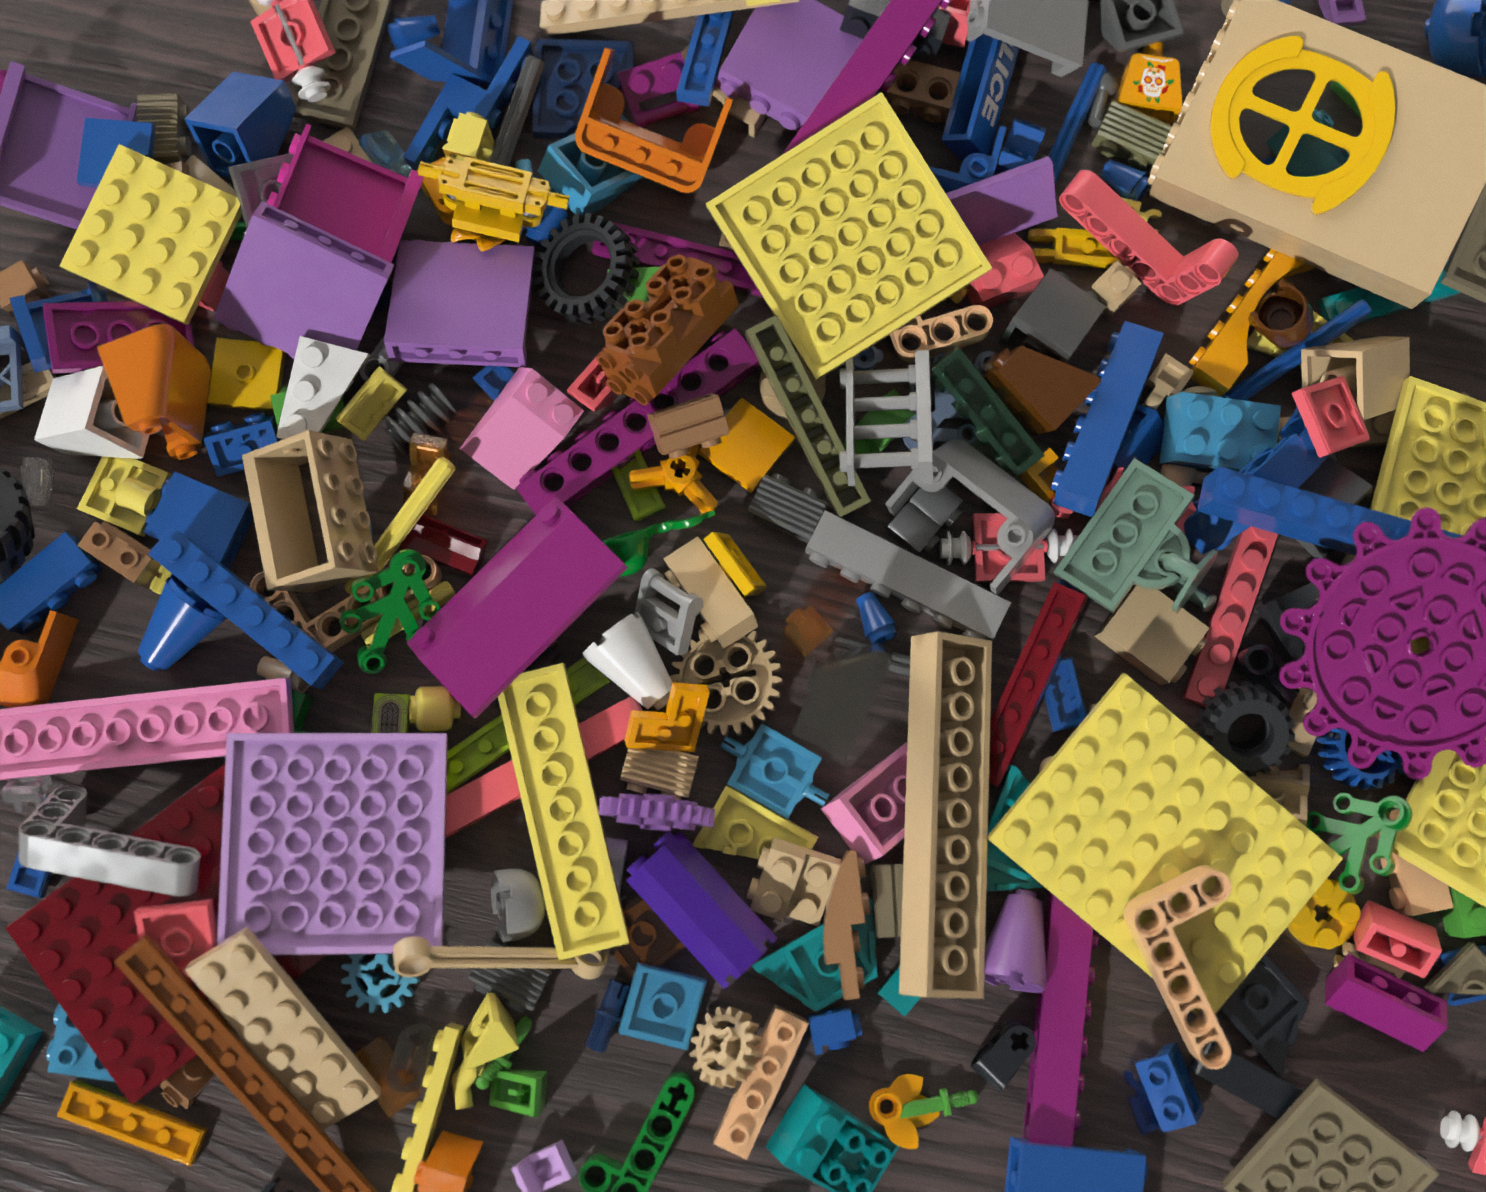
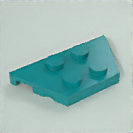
M1010 766L988 821V834L1030 785L1016 766ZM987 839L986 892L1042 888V885Z
M868 897L870 914L864 915L865 923L851 924V931L858 930L860 952H855L854 956L856 967L862 966L864 983L878 977L875 955L874 907L871 897ZM824 923L752 964L755 971L764 975L815 1012L843 997L839 963L826 965L824 962Z

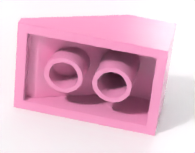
M519 367L463 443L460 450L514 490L520 484V478L527 472L535 469L566 437L584 410L534 369Z
M908 742L900 746L821 808L849 848L856 850L857 857L863 856L864 864L882 857L904 838Z

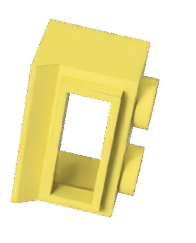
M474 112L459 113L458 119H453L447 138L448 143L442 149L446 158L464 161L465 157L489 162L495 142L488 121Z

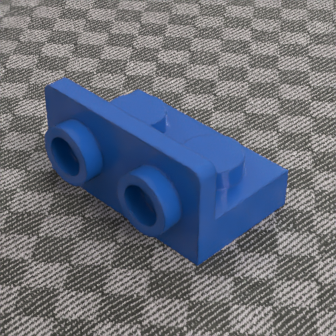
M259 412L244 417L245 422L232 425L231 421H224L211 426L212 431L208 432L203 439L217 477L245 470L242 459L243 454L280 441L276 437L275 415L265 417L264 412Z
M1177 1041L1163 1045L1156 1056L1139 1060L1136 1063V1069L1161 1130L1168 1132L1197 1124L1204 1112V1107L1187 1070L1188 1068Z

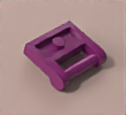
M681 52L617 73L633 123L636 126L646 129V125L686 111L689 114L699 111L698 105L677 100L644 112L641 111L639 102L677 90L684 67Z

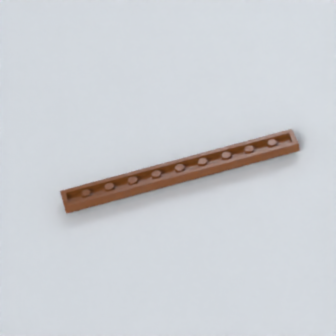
M148 934L114 961L321 1192H378Z

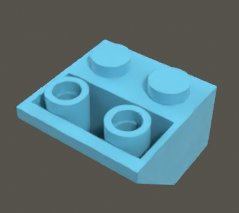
M1316 108L1314 109L1312 118L1316 122L1332 128L1334 123L1329 115L1322 110L1318 112ZM1286 124L1266 142L1277 156L1289 133V127ZM1304 134L1300 137L1286 167L1293 176H1319L1334 171L1345 164L1349 158V153L1339 146L1310 134Z

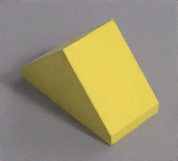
M487 993L461 1037L465 1068H475L519 1049L514 1020L495 993Z

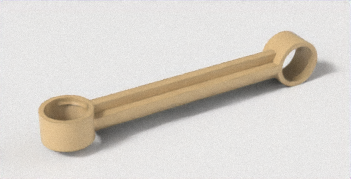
M422 937L404 938L393 947L395 971L404 977H417L427 973L431 968H572L574 973L581 978L596 979L602 975L610 958L609 948L590 953L600 961V963L594 964L585 961L581 955L559 961L556 947L430 946V942Z

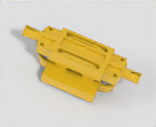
M447 157L441 166L420 161L418 176L438 180L439 193H442L445 205L449 209L454 210L452 227L519 242L523 227L533 228L540 225L547 205L565 210L568 208L570 195L550 192L549 181L532 177L533 172L470 157H465L464 161Z

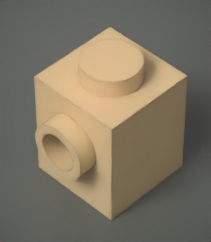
M1116 261L1092 285L1089 291L1100 298L1101 303L1106 306L1102 313L1110 319L1133 296L1142 283L1130 267Z

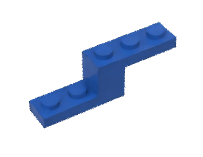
M518 36L487 90L453 73L451 74L403 156L410 171L417 170L420 161L425 163L435 161L436 149L442 139L446 140L448 138L453 119H458L459 113L474 112L481 115L488 121L491 131L499 127L503 119V110L508 101H511L525 58L527 56L534 57L529 40Z

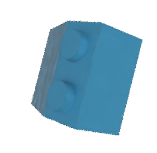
M622 114L620 119L629 122ZM575 133L550 144L538 169V172L545 180L549 181V185L556 193L570 195L568 207L575 215L580 214L582 217H585V213H594L603 209L643 178L641 175L582 152L576 144Z

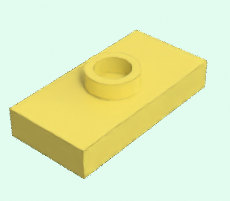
M379 366L335 419L362 441H365L408 389Z

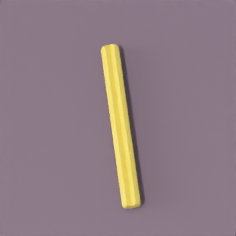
M444 457L438 458L374 545L377 552L378 572L360 578H368L381 572L455 471V466L452 462ZM356 579L348 581L345 585V590L350 595H353L351 586ZM365 585L359 586L356 592L364 588Z

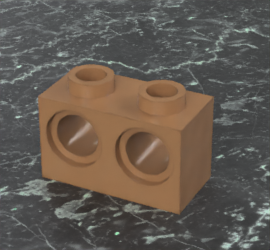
M909 60L906 66L900 62L893 72L897 75V78L886 94V100L893 111L902 115L910 113L921 116L924 120L932 123H946L960 72L914 60ZM905 85L910 87L912 91L904 92L898 87ZM939 94L944 99L935 100L930 95Z

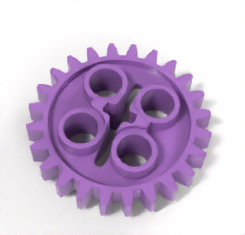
M619 794V798L600 797L598 815L616 818L618 823L639 825L640 829L695 831V826L714 827L715 809L697 806L698 802L675 800V796L644 794L640 796Z

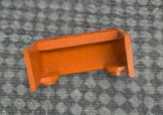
M604 48L576 129L575 141L578 148L588 155L680 192H694L703 182L734 99L727 96L715 128L703 123L694 124L687 130L683 142L679 143L620 119L625 106L623 94L616 87L605 83L616 50Z
M50 610L38 643L28 640H17L6 648L0 662V705L15 708L48 704L79 619Z

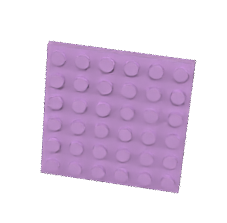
M227 733L217 945L248 927L271 955L393 953L394 945L407 937H422L430 942V946H443L448 734Z

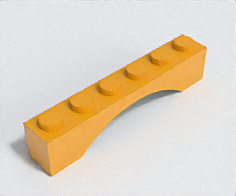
M1270 248L1263 257L1267 264L1262 271L1256 268L1244 285L1249 288L1243 297L1237 294L1227 307L1226 311L1230 313L1229 317L1225 322L1219 320L1207 335L1212 340L1206 349L1200 346L1189 360V363L1193 365L1191 370L1194 371L1190 379L1200 386L1216 390V394L1223 396L1248 364L1247 338L1250 313L1254 312L1266 291L1277 284L1280 279H1286L1295 274L1310 271L1314 268L1313 266Z

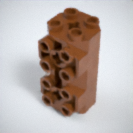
M683 255L670 257L667 263L663 264L646 283L649 301L645 303L640 299L629 301L604 326L603 335L606 347L597 355L596 359L602 366L604 374L608 377L606 380L608 387L618 395L624 393L640 404L648 405L739 306L733 285L727 279L721 283L715 276L719 271L712 264L693 257L686 258Z

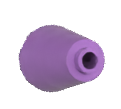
M1017 889L1015 894L1007 895L985 945L984 982L995 986L1002 983L1010 985L1011 990L1030 993H1041L1046 989L1047 974L1042 901L1036 899V893Z

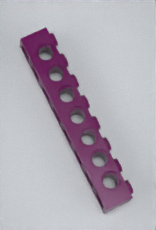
M736 328L728 334L726 331L719 333L711 340L710 347L702 353L697 351L648 405L644 406L631 398L629 400L630 405L620 412L618 410L610 412L602 419L601 422L603 424L593 432L589 429L581 433L574 440L575 445L564 452L561 449L552 454L547 459L548 464L539 471L533 469L522 476L519 480L521 484L515 488L535 516L555 496L568 508L612 477L614 475L612 469L615 466H618L619 470H621L636 459L635 456L631 458L629 456L640 449L641 454L656 445L647 413L658 410L655 405L659 400L669 399L675 405L710 393L718 394L720 398L759 370L760 363L754 351ZM715 360H722L728 366L725 370L717 372L712 370L709 365ZM689 379L697 380L701 384L695 391H687L682 387L683 383ZM641 418L645 420L646 426L640 431L631 430L628 425L633 419ZM607 438H615L619 441V445L613 451H605L601 448L602 442ZM580 458H588L592 461L591 466L585 471L574 469L575 462ZM559 477L564 480L563 487L558 491H549L546 488L548 481L552 478Z

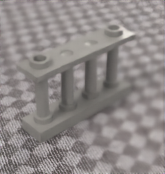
M929 350L915 351V365H909V368L855 371L854 359L851 358L846 361V368H840L841 389H846V451H840V472H847L848 486H856L855 468L911 466V469H919V483H933ZM909 382V386L916 385V392H909V396L855 398V385ZM910 410V413H917V420H910V423L855 426V412ZM911 437V441H918V448H911V452L855 454V440Z

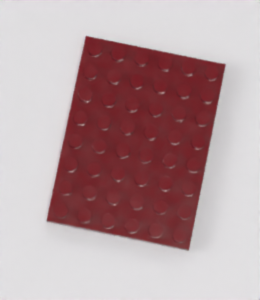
M226 763L129 835L197 850L200 854L198 888L194 893L185 896H174L72 877L5 927L131 1105L138 1102L198 1054L114 961L139 941L134 912L140 907L212 899L218 932ZM329 954L272 955V957L294 982ZM187 977L188 980H189V981L197 988V990L205 997V999L213 1006V1008H214V1009L222 1016V1018L230 1025V1027L233 1028V1027L231 1026V1024L225 1019V1017L220 1013V1011L214 1006V1004H213V1003L208 999V997L203 993V991H202V990L197 986V984L191 979V977Z

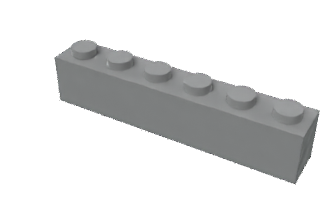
M826 510L806 546L805 553L810 555L809 560L824 568L831 565L841 570L839 574L854 583H858L860 579L872 585L870 590L875 592V594L884 598H889L892 595L902 600L901 606L917 614L922 610L932 615V621L939 626L947 629L954 626L964 631L963 636L992 641L1011 602Z

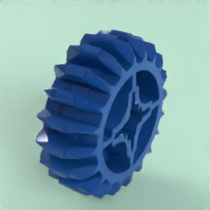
M1332 729L1324 737L1320 736L1316 739L1318 743L1324 744V749H1321L1317 754L1320 757H1328L1323 767L1326 770H1333L1331 777L1335 780H1343V784L1347 787L1354 788L1356 786L1360 790H1368L1370 787L1380 789L1383 788V783L1391 784L1395 782L1394 774L1405 773L1401 766L1403 762L1401 755L1398 752L1389 750L1381 752L1375 759L1377 762L1368 769L1361 771L1352 766L1347 758L1352 738L1345 729Z

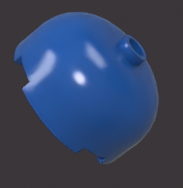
M1436 0L1431 17L1426 20L1425 38L1429 41V50L1433 62L1438 66L1468 78L1486 77V0Z

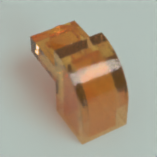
M413 432L410 440V468L403 483V504L406 503L438 458L444 457L451 462L447 439ZM447 482L424 513L438 514L445 495Z

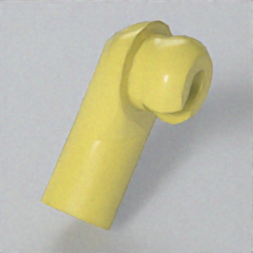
M463 1060L453 1074L452 1088L456 1110L474 1106L471 1085L476 1080V1077L481 1076V1072L485 1071L486 1063L475 1068H465Z

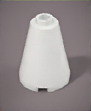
M638 612L634 615L630 614L606 631L598 646L593 642L583 652L582 655L589 663L647 710L654 706L658 711L668 704L673 682Z

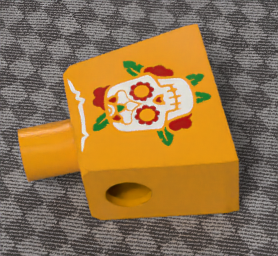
M1158 42L1144 46L1143 54H1132L1125 68L1115 101L1164 123L1173 124L1182 108L1179 61L1175 58L1162 57L1164 44Z

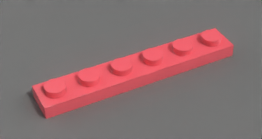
M1250 526L1238 535L1217 595L1216 603L1207 623L1209 630L1204 635L1207 642L1195 657L1181 698L1206 707L1203 701L1207 696L1211 699L1216 696L1213 690L1218 687L1222 690L1225 689L1278 534Z

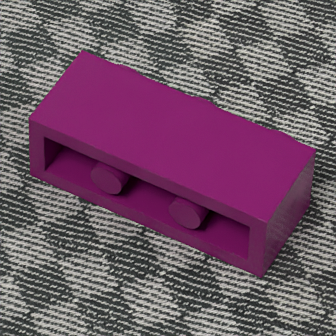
M1347 954L1325 979L1326 1005L1422 1052L1448 1028L1447 1001L1350 954Z

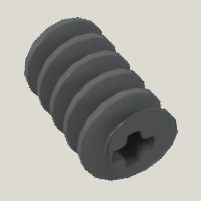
M432 383L428 385L430 396L421 391L417 393L420 404H416L410 399L406 401L409 412H405L399 407L395 409L397 421L389 416L384 417L387 428L382 429L404 456L408 455L406 443L415 448L419 447L417 435L428 440L430 438L428 427L439 432L441 427L438 419L441 418L445 422L451 423L449 411L452 410L457 413L438 387Z

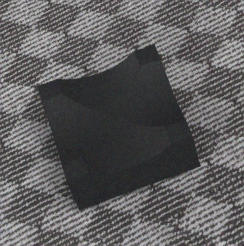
M1312 582L1256 608L1285 664L1302 657L1305 652V643L1300 637L1288 634L1281 628L1280 617L1282 613L1290 608L1307 609L1316 604L1319 590Z

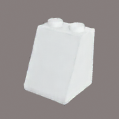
M104 366L53 378L34 440L62 454L140 459L144 456L149 435H142L140 431H133L125 425Z

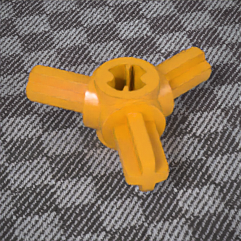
M701 443L688 447L690 453L673 459H670L669 456L668 460L660 461V466L629 472L630 485L634 491L663 486L665 491L670 490L679 496L685 494L701 513L714 510L718 505V501L700 482L702 475L697 471L699 461L696 459ZM677 469L684 470L682 478L674 476Z

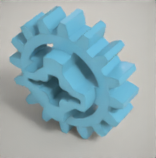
M376 953L375 959L371 962H362L367 954H348L353 960L352 963L342 964V969L349 971V976L342 979L341 983L351 984L352 987L346 996L357 995L359 999L357 1000L356 1007L358 1008L369 1003V1013L376 1012L379 1005L382 1006L384 1013L390 1012L392 1010V1002L397 1007L403 1006L405 1004L403 995L408 997L414 996L416 992L410 985L421 980L418 976L404 977L397 974L394 968L393 953ZM383 965V971L388 973V975H392V977H387L380 981V975L370 970ZM360 978H363V980L365 981L366 985L368 986V991H366L362 986ZM391 984L401 985L393 995L384 997L388 986Z

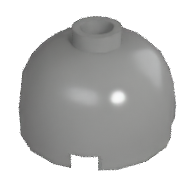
M522 869L494 871L496 877H492L491 901L493 914H498L500 921H502V924L495 925L500 940L510 942L529 937L540 928L544 921L545 910H547L539 880L532 873Z

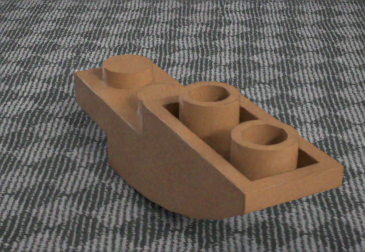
M856 850L846 851L841 860L826 903L823 925L824 962L826 965L839 963L842 996L845 1000L860 998L859 989L865 988L862 966L856 967L854 956L855 952H860L858 930L851 931V924L865 923L864 915L870 914L868 893H861L860 878H866L863 856L857 857Z

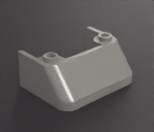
M952 439L932 452L933 483H919V469H913L885 504L889 513L896 517L919 488L928 492H936L943 489L953 477L1006 517L1007 520L998 531L997 541L1001 550L1009 555L1011 559L990 584L991 593L998 596L1052 530L1055 514L1049 504L967 442L960 439Z

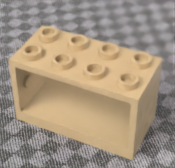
M308 430L242 455L267 590L314 593L378 572L377 552L372 541L370 517L366 511L363 496L364 487L359 476L356 461L357 452L353 446L352 439ZM308 462L328 563L319 566L299 468L300 465Z

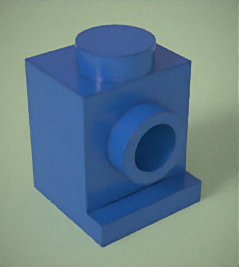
M848 1006L807 1014L816 1055L823 1053L821 1046L828 1045L829 1050L850 1046L849 1040L857 1039L856 1036L862 1035L858 1013L851 1014Z

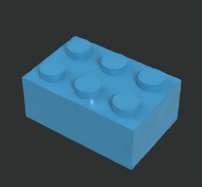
M1180 392L1169 396L1166 401L1159 464L1186 466L1206 471H1214L1220 466L1240 472L1263 449L1269 446L1274 448L1277 445L1281 406L1188 392Z

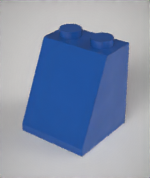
M232 72L184 119L208 167L219 176L231 178L228 167L277 156L296 112V107L284 80Z

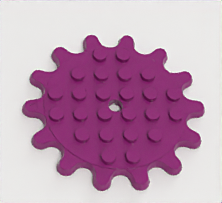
M1428 507L1420 508L1413 514L1409 533L1399 540H1392L1384 536L1379 526L1373 522L1360 523L1353 531V540L1357 553L1350 563L1336 565L1325 558H1316L1308 564L1306 568L1307 578L1319 590V599L1316 604L1307 609L1290 608L1282 613L1280 617L1281 628L1288 634L1300 637L1305 643V652L1301 658L1285 664L1280 669L1279 679L1285 687L1290 689L1310 688L1317 696L1315 707L1304 717L1303 727L1307 733L1313 736H1322L1335 728L1347 730L1352 738L1347 758L1355 768L1369 767L1381 752L1387 750L1398 752L1401 755L1404 772L1408 777L1415 780L1423 779L1429 775L1434 756L1443 750L1455 751L1469 767L1476 768L1486 763V518L1475 521L1468 532L1459 538L1447 537L1441 529L1439 513ZM1420 636H1427L1430 642L1427 650L1422 653H1413L1411 650V640H1415Z

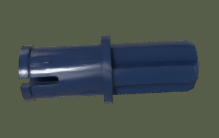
M611 978L608 981L609 984L599 1009L595 1008L594 1010L597 1015L586 1042V1046L589 1049L604 1053L607 1049L616 1022H621L622 1018L619 1015L630 990L629 985L620 981L617 982Z

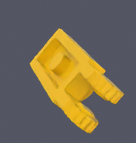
M1036 228L1028 231V240L1045 244L1054 242L1053 249H1032L1038 263L1053 261L1052 264L1110 268L1116 261L1120 262L1087 230Z

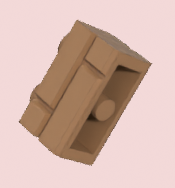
M710 393L647 413L657 449L663 455L669 454L670 459L689 454L688 447L700 443L702 448L722 443L721 437L729 434L718 394Z

